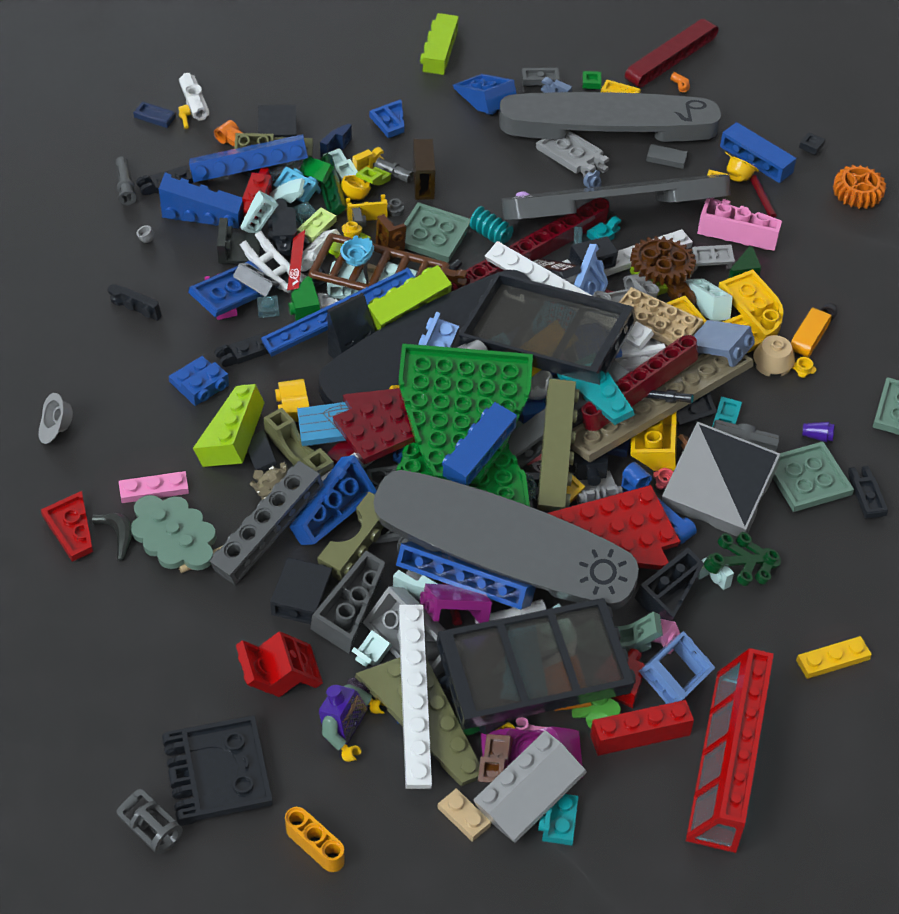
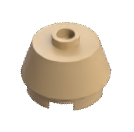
M778 335L766 337L753 354L757 370L766 376H770V374H781V376H784L795 363L791 343L786 338Z

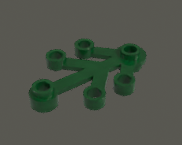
M741 532L736 538L738 545L733 543L734 540L731 535L723 533L718 539L719 546L730 550L738 556L723 557L720 553H713L704 561V567L710 573L718 574L724 566L744 565L743 570L737 576V581L741 585L747 586L753 580L752 571L755 564H760L762 567L755 575V579L758 583L764 585L771 579L770 570L777 568L781 564V557L774 549H763L751 542L752 538L746 532ZM746 547L747 549H749L750 551H752V552L755 553V554L752 555L751 553H749L748 551L744 550L743 548Z

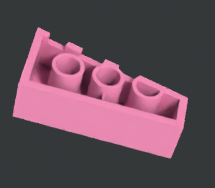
M706 198L697 234L775 251L782 224L781 220L760 212L756 214L751 213L749 208L744 206L740 208L730 205L731 201L726 199L719 201L714 198Z

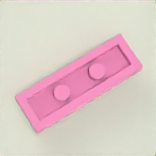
M186 471L119 481L122 503L136 502L141 497L148 495L163 498L189 494Z

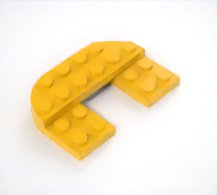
M754 270L719 282L718 288L733 296L732 304L740 312V315L723 322L751 326L755 343L747 353L754 351L766 337L778 335L783 318V306L775 293ZM686 296L667 302L676 308L703 319V324L707 321Z

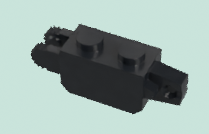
M278 198L275 200L278 206L268 219V228H273V230H269V241L273 242L274 248L282 256H290L293 238L297 235L296 212L292 207H287L285 199Z

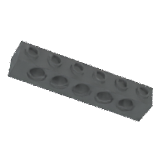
M298 461L295 466L289 468L286 476L274 485L270 494L258 503L257 508L250 516L243 520L238 530L228 537L227 542L221 549L215 551L210 560L215 572L236 585L322 488L324 484L320 474L301 461Z

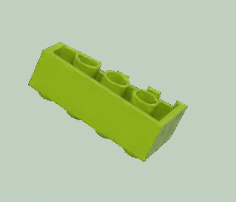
M439 265L433 268H426L416 278H409L404 282V285L398 288L394 287L383 297H376L369 302L368 309L375 332L411 311L451 292L452 284Z
M256 384L236 386L193 447L202 467L243 463L264 406V400Z

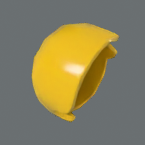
M356 175L344 176L341 182L344 195L352 200L359 201L364 199L371 189L369 182H365L356 177Z

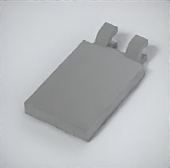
M567 130L565 138L558 140L541 139L536 142V149L576 174L581 171L584 177L588 172L594 171L596 167L602 173L609 169L605 165L609 158L603 156L601 149Z

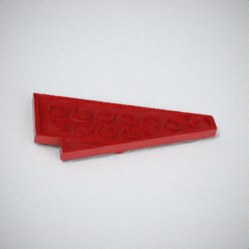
M651 485L548 513L600 536L630 552L636 559L638 568L660 570L669 563L663 550L676 547L681 542Z

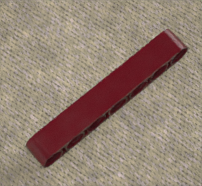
M704 18L700 19L632 64L625 72V79L639 88L645 86L712 41L718 34V26Z
M684 335L616 382V385L631 407L648 396L650 391L658 389L698 360L697 339L692 335ZM590 401L582 406L583 422L586 430L598 431L611 422Z

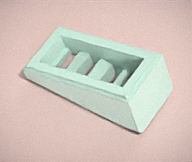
M258 191L240 228L248 233H258L277 208L278 203L273 197Z

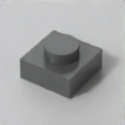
M360 207L352 208V221L357 222L362 227L363 233V227H366V217L361 214Z

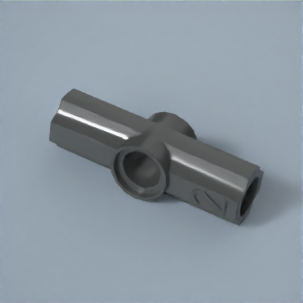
M717 419L714 421L713 428L776 452L779 435L759 431L755 426L741 423L736 425Z

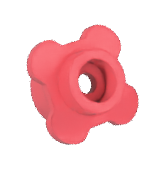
M662 468L653 473L657 489L662 490L666 488L673 474L671 469Z

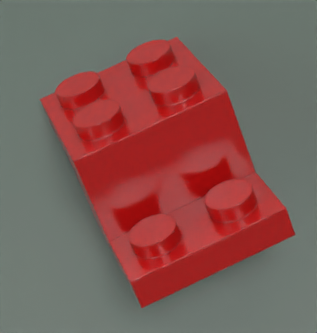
M279 631L259 647L244 640L236 645L238 660L244 672V680L250 687L281 697L300 682L314 688L323 683L311 644Z

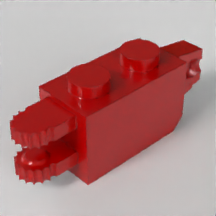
M267 167L261 168L259 173L252 172L242 198L244 218L258 191L269 196L272 192V178Z

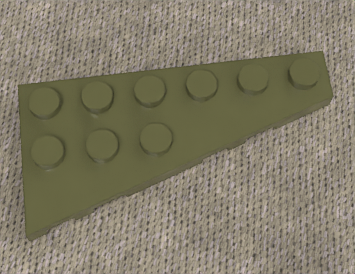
M400 657L356 673L355 678L360 683H363L370 690L374 698H378L388 708L387 711L403 726ZM426 658L430 753L460 786H464L478 780L480 764Z

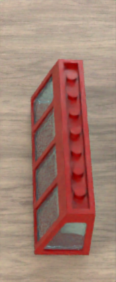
M749 648L717 672L686 836L687 842L734 853L737 851L746 823L774 653Z

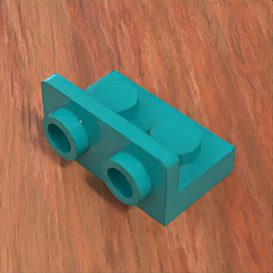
M564 794L546 812L545 816L540 818L538 831H543L542 841L573 845L578 796Z

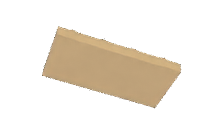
M632 287L619 301V303L634 306L637 322L653 331L654 335L651 338L666 345H670L684 335L693 336L703 325V319Z

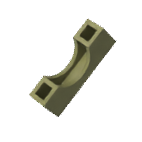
M283 408L264 417V429L267 437L294 466L298 461H301L319 473L321 477L333 469L334 461L321 448L314 451L309 446H302L301 436L295 421Z
M368 492L356 507L358 521L362 525L358 534L347 541H330L317 558L318 564L332 568V577L339 581L343 579L362 554L368 551L372 542H376L379 539L384 528L377 519L373 504L375 494Z

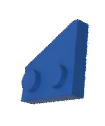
M401 99L369 111V117L387 138L404 133Z

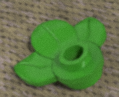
M611 698L593 701L589 707L572 709V717L586 718V723L590 729L594 719L621 713L620 705Z

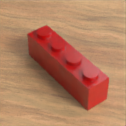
M682 700L594 719L590 736L597 756L690 736L694 719L687 701Z

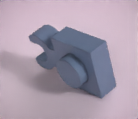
M545 77L541 81V83L545 84L541 88V91L544 93L572 92V86L559 80L553 83L550 78Z

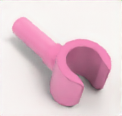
M524 717L516 719V725L520 726L516 727V729L526 731L547 728L529 725L528 720Z

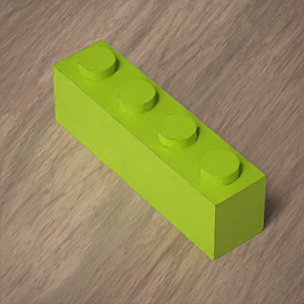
M437 13L436 20H432L431 31L428 32V42H425L424 53L421 54L420 64H423V72L445 74L458 32L459 16Z

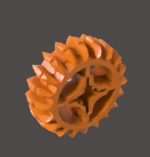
M853 164L851 167L845 166L844 169H840L835 176L833 184L834 195L838 197V201H843L844 205L849 204L851 207L856 206L858 209L860 207L867 209L868 206L874 207L875 204H879L885 195L886 183L884 178L881 177V173H875V169H868V166L866 168L861 165L856 167Z

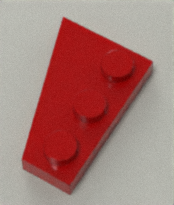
M82 491L41 509L43 518L72 562L93 552Z

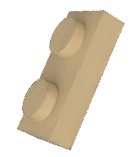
M458 789L452 791L438 803V809L472 842L491 827V821Z

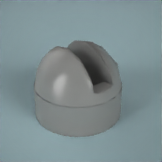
M148 225L140 227L136 232L139 240L143 243H149L154 238V232Z

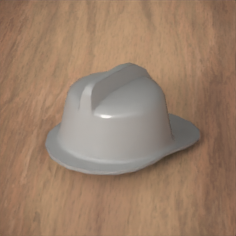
M58 393L50 394L43 405L38 434L39 440L43 444L50 443L58 432L67 430L72 421V407L69 403L63 401Z

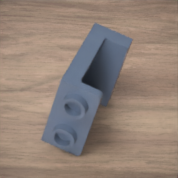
M707 320L693 335L697 339L698 356L704 353L727 357L730 367H735L755 343L751 326Z

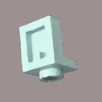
M703 565L697 576L698 579H701L710 574L713 582L725 590L731 587L734 572L728 566H724L718 574H712Z

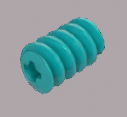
M479 206L474 211L470 220L472 230L477 231V233L494 243L498 241L504 245L513 234V225L509 226L508 222H503L502 218H497L496 214H491L483 206Z

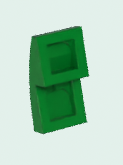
M308 156V158L304 159L299 171L307 178L311 176L317 181L326 184L334 166Z

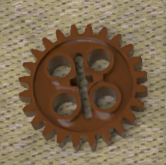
M657 236L654 237V240L647 237L646 241L641 239L640 244L636 243L635 248H632L630 257L631 267H634V272H639V277L646 276L645 281L652 279L653 284L659 281L662 286L664 282H667L670 286L672 282L679 284L680 280L686 282V279L691 278V275L694 274L696 260L695 254H691L692 249H686V244L680 245V240L673 242V238L666 240L665 236L662 239H659Z

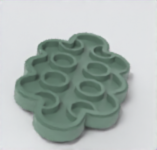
M148 495L136 501L134 512L137 518L131 524V533L136 541L143 543L144 550L148 555L157 556L161 566L168 569H175L185 564L192 570H203L211 565L210 560L214 554L211 546L216 541V531L212 524L204 522L203 515L199 510L189 508L187 501L177 496L162 501L157 496Z

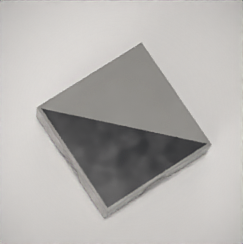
M697 422L662 495V501L674 512L689 518L705 521L713 527L736 537L741 532L748 533L757 514L759 502L767 492L778 468L780 453Z

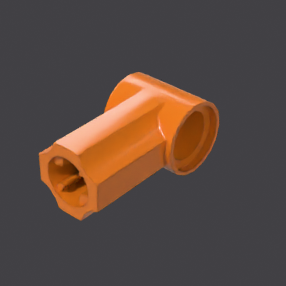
M228 120L214 130V135L221 144L229 143L232 146H235V133H243L232 120Z

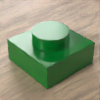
M583 71L582 88L601 89V72Z

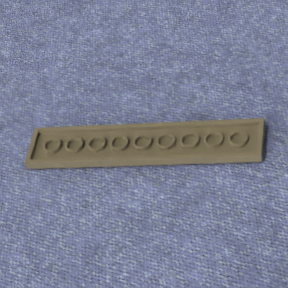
M703 353L698 356L696 362L656 390L667 391L669 389L677 390V393L693 394V401L753 367V359L744 355L735 367H730L727 357ZM644 398L632 406L635 416L616 425L610 422L598 431L586 430L584 422L574 427L572 430L576 431L575 443L571 444L570 449L588 462H591L690 403L678 401L676 403H667L665 400Z

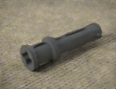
M120 156L115 160L119 179L117 183L118 197L123 205H131L136 201L135 187L133 181L130 180L128 159Z

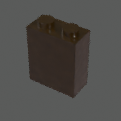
M413 139L415 200H428L435 197L433 139Z

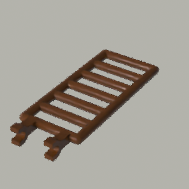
M334 233L328 234L308 273L310 278L360 291L379 281L390 256L401 259L395 274L406 269L409 261L421 264L415 278L421 275L429 266L435 267L439 265L449 281L454 282L460 287L466 286L467 279H465L467 271L461 269L457 271L449 269L450 264L448 262L372 243L374 252L380 253L382 256L368 284L357 282L364 265L355 266L349 279L338 277L345 262L341 252L330 274L318 272L333 242L344 244L345 241L353 239Z

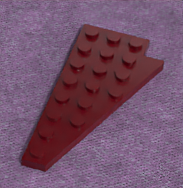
M400 388L343 395V401L349 410L333 416V423L364 465L415 442Z

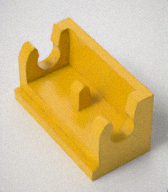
M385 194L381 195V202L352 204L350 203V198H346L348 222L352 221V208L360 207L361 214L365 215L366 221L377 220V216L383 214L387 217V199H385Z

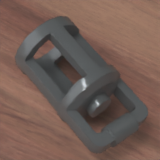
M137 789L117 809L118 817L157 854L168 851L182 834V826L142 789ZM141 798H144L148 803L140 806L130 821L125 816V813L135 806ZM158 814H160L169 824L163 827L156 820ZM147 827L156 834L153 840L143 832ZM174 830L172 836L170 837L168 833Z

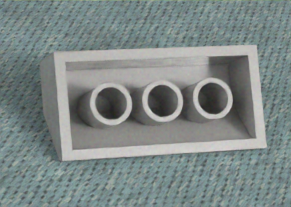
M389 586L363 623L370 631H374L391 643L392 647L389 651L396 658H399V605L421 604L405 588ZM423 607L425 654L437 677L444 672L436 640L438 632L445 629L439 622L433 621ZM455 642L460 655L464 648L458 642Z
M545 730L473 801L495 827L516 843L587 772L565 746Z

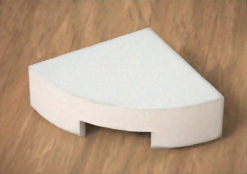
M318 293L320 309L338 301L328 297V294Z

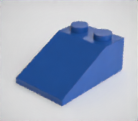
M480 74L453 85V88L477 111L485 112L486 114L496 113V110L500 109V102L504 97L517 94L514 80L487 74Z

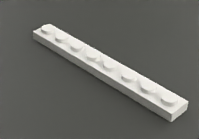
M399 605L406 789H431L432 777L423 605Z

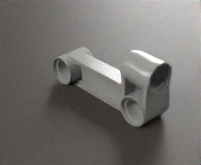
M634 274L623 278L625 290L609 293L596 291L593 296L619 303L631 287L654 298H657L659 288L651 280L645 281L646 276L639 277V274Z

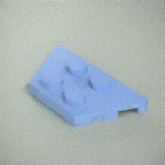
M597 244L589 245L580 267L581 272L577 275L574 283L576 287L592 296L596 291L605 292L608 285L603 262L598 260L596 252L599 250Z

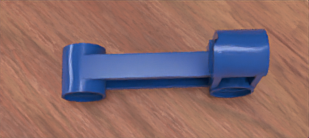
M632 462L622 473L621 487L623 492L649 486L652 476L636 462ZM659 499L681 541L678 545L680 546L697 533L696 526L689 518L685 517L682 519Z

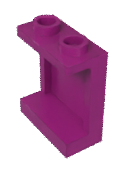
M425 584L424 591L420 594V604L423 605L433 621H439L441 609L469 610L478 623L489 621L492 601L485 594L446 584Z

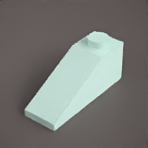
M703 278L686 280L687 285L696 296V304L703 316L709 320L719 322L730 319L732 295Z

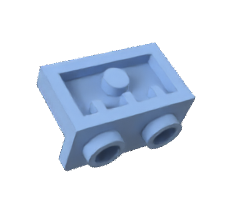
M436 312L434 318H429L426 326L428 332L426 335L422 334L418 345L451 347L459 326L441 320L440 313Z

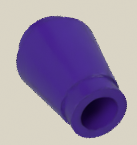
M830 421L804 423L802 436L826 443L833 441L835 424H830Z

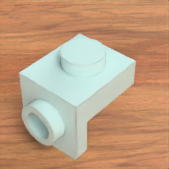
M371 630L359 649L354 647L352 652L358 655L355 660L366 668L369 664L374 667L380 664L392 647V644Z

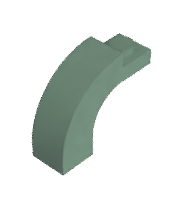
M652 612L632 624L615 626L620 631L621 646L626 649L627 653L629 649H636L640 653L651 648V641L663 635L660 614ZM592 619L576 628L578 650L599 657H610L612 655L600 622Z

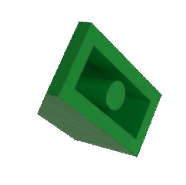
M309 276L299 284L298 289L291 293L292 302L288 303L290 315H294L295 321L320 310V303L313 280Z

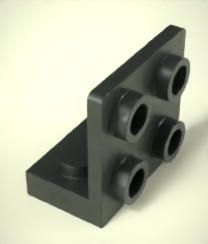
M219 218L217 240L218 263L241 264L250 261L240 246L245 240L259 257L260 242L255 236L256 233H232V226H228V218Z

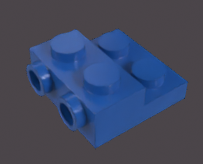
M203 356L168 376L169 382L194 406L206 401L212 395L229 386L228 373L216 362L211 364Z

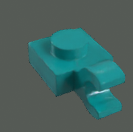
M613 216L606 225L600 222L587 231V237L590 240L608 236L611 241L614 239L615 233L621 228L617 225L621 220L617 216Z

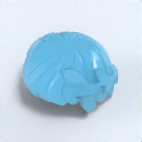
M355 235L352 240L344 242L340 252L347 264L360 266L370 260L374 252V246L369 237L363 239Z

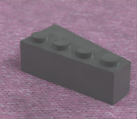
M365 551L312 615L310 629L349 654L381 581L385 562Z

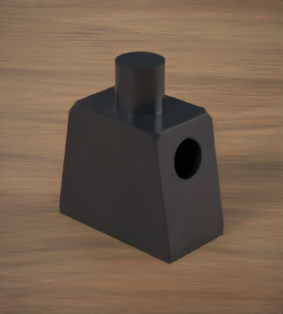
M574 452L573 465H569V470L578 480H587L590 486H597L600 484L601 479L607 477L608 454L605 453L595 460L588 462Z

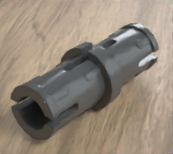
M379 157L374 167L391 173V178L396 177L407 183L411 182L413 178V171L400 167L398 163H390Z

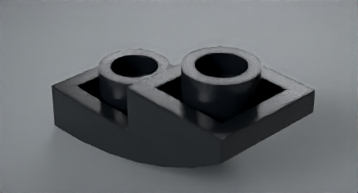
M264 430L253 434L248 447L255 470L267 471L270 467L277 465L275 455Z

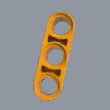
M812 307L791 341L793 352L809 358L827 330L832 315Z
M301 807L289 809L285 815L287 835L328 872H337L342 869L345 862L343 844L305 809ZM296 821L302 822L300 825H293V824H292L293 822H296ZM314 837H317V838H319L320 840H318V841H311L310 839H311V838H314ZM329 854H337V855H338V856L335 857V858H330V857H328Z

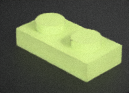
M320 208L297 229V234L305 230V236L312 243L322 232L327 231L337 221L336 215Z

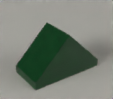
M749 246L731 267L729 278L750 270H754L758 276L760 275L761 265L753 247Z

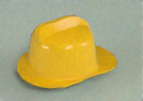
M726 153L730 156L727 172L731 180L736 182L747 181L754 172L759 171L750 163Z

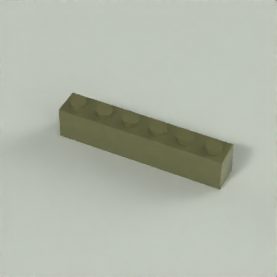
M549 378L537 498V510L557 511L570 505V494H567V486H571L572 473H569L568 470L569 465H573L574 452L570 451V446L575 443L576 431L572 430V423L577 421V410H574V402L578 403L579 389H575L576 381Z

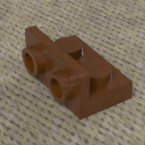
M384 214L377 216L375 244L405 251L406 225L403 223L394 226L393 222L389 221Z

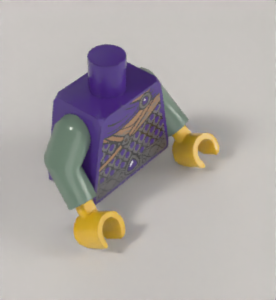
M349 684L344 686L332 685L327 689V697L319 709L322 735L337 750H342L341 755L344 761H355L357 759L353 755H360L361 749L356 745L348 747L347 744L368 709L367 705H369V709L373 714L385 713L379 708V705H385L379 699H372L371 694L357 686Z

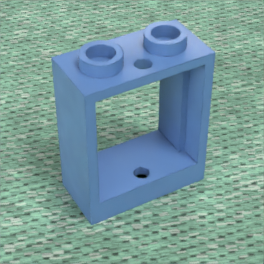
M683 631L665 645L639 672L664 702L668 704L682 701L715 667ZM672 649L676 651L695 673V676L683 688L660 663V660Z

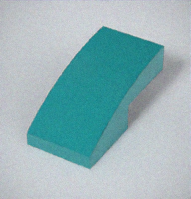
M721 397L714 421L717 419L736 424L742 402Z

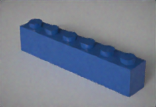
M302 134L190 158L189 166L193 182H199L308 158L304 135Z
M411 541L401 544L396 566L452 586L485 594L489 599L520 610L531 606L536 589L532 585L490 572L444 552L430 551Z

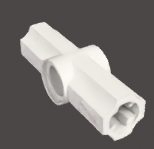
M184 73L179 78V83L186 98V104L189 106L193 118L198 119V121L205 120L209 115V109L202 95V88L198 85L194 75Z

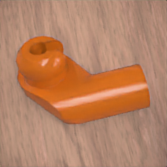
M676 72L671 75L670 80L678 84L680 92L685 93L690 89L689 79Z

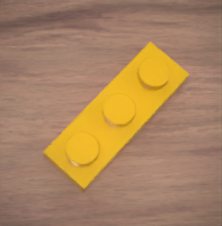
M859 636L799 654L796 661L806 679L868 661L872 654L862 637Z

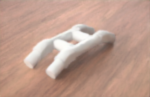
M259 231L255 234L261 247L266 252L261 257H258L246 240L242 242L240 246L245 252L246 257L263 273L280 283L278 289L290 293L292 290L287 291L288 284L279 277L286 271L289 275L290 263L274 248L263 232ZM272 258L281 265L273 271L265 264ZM300 273V282L307 277L303 273Z

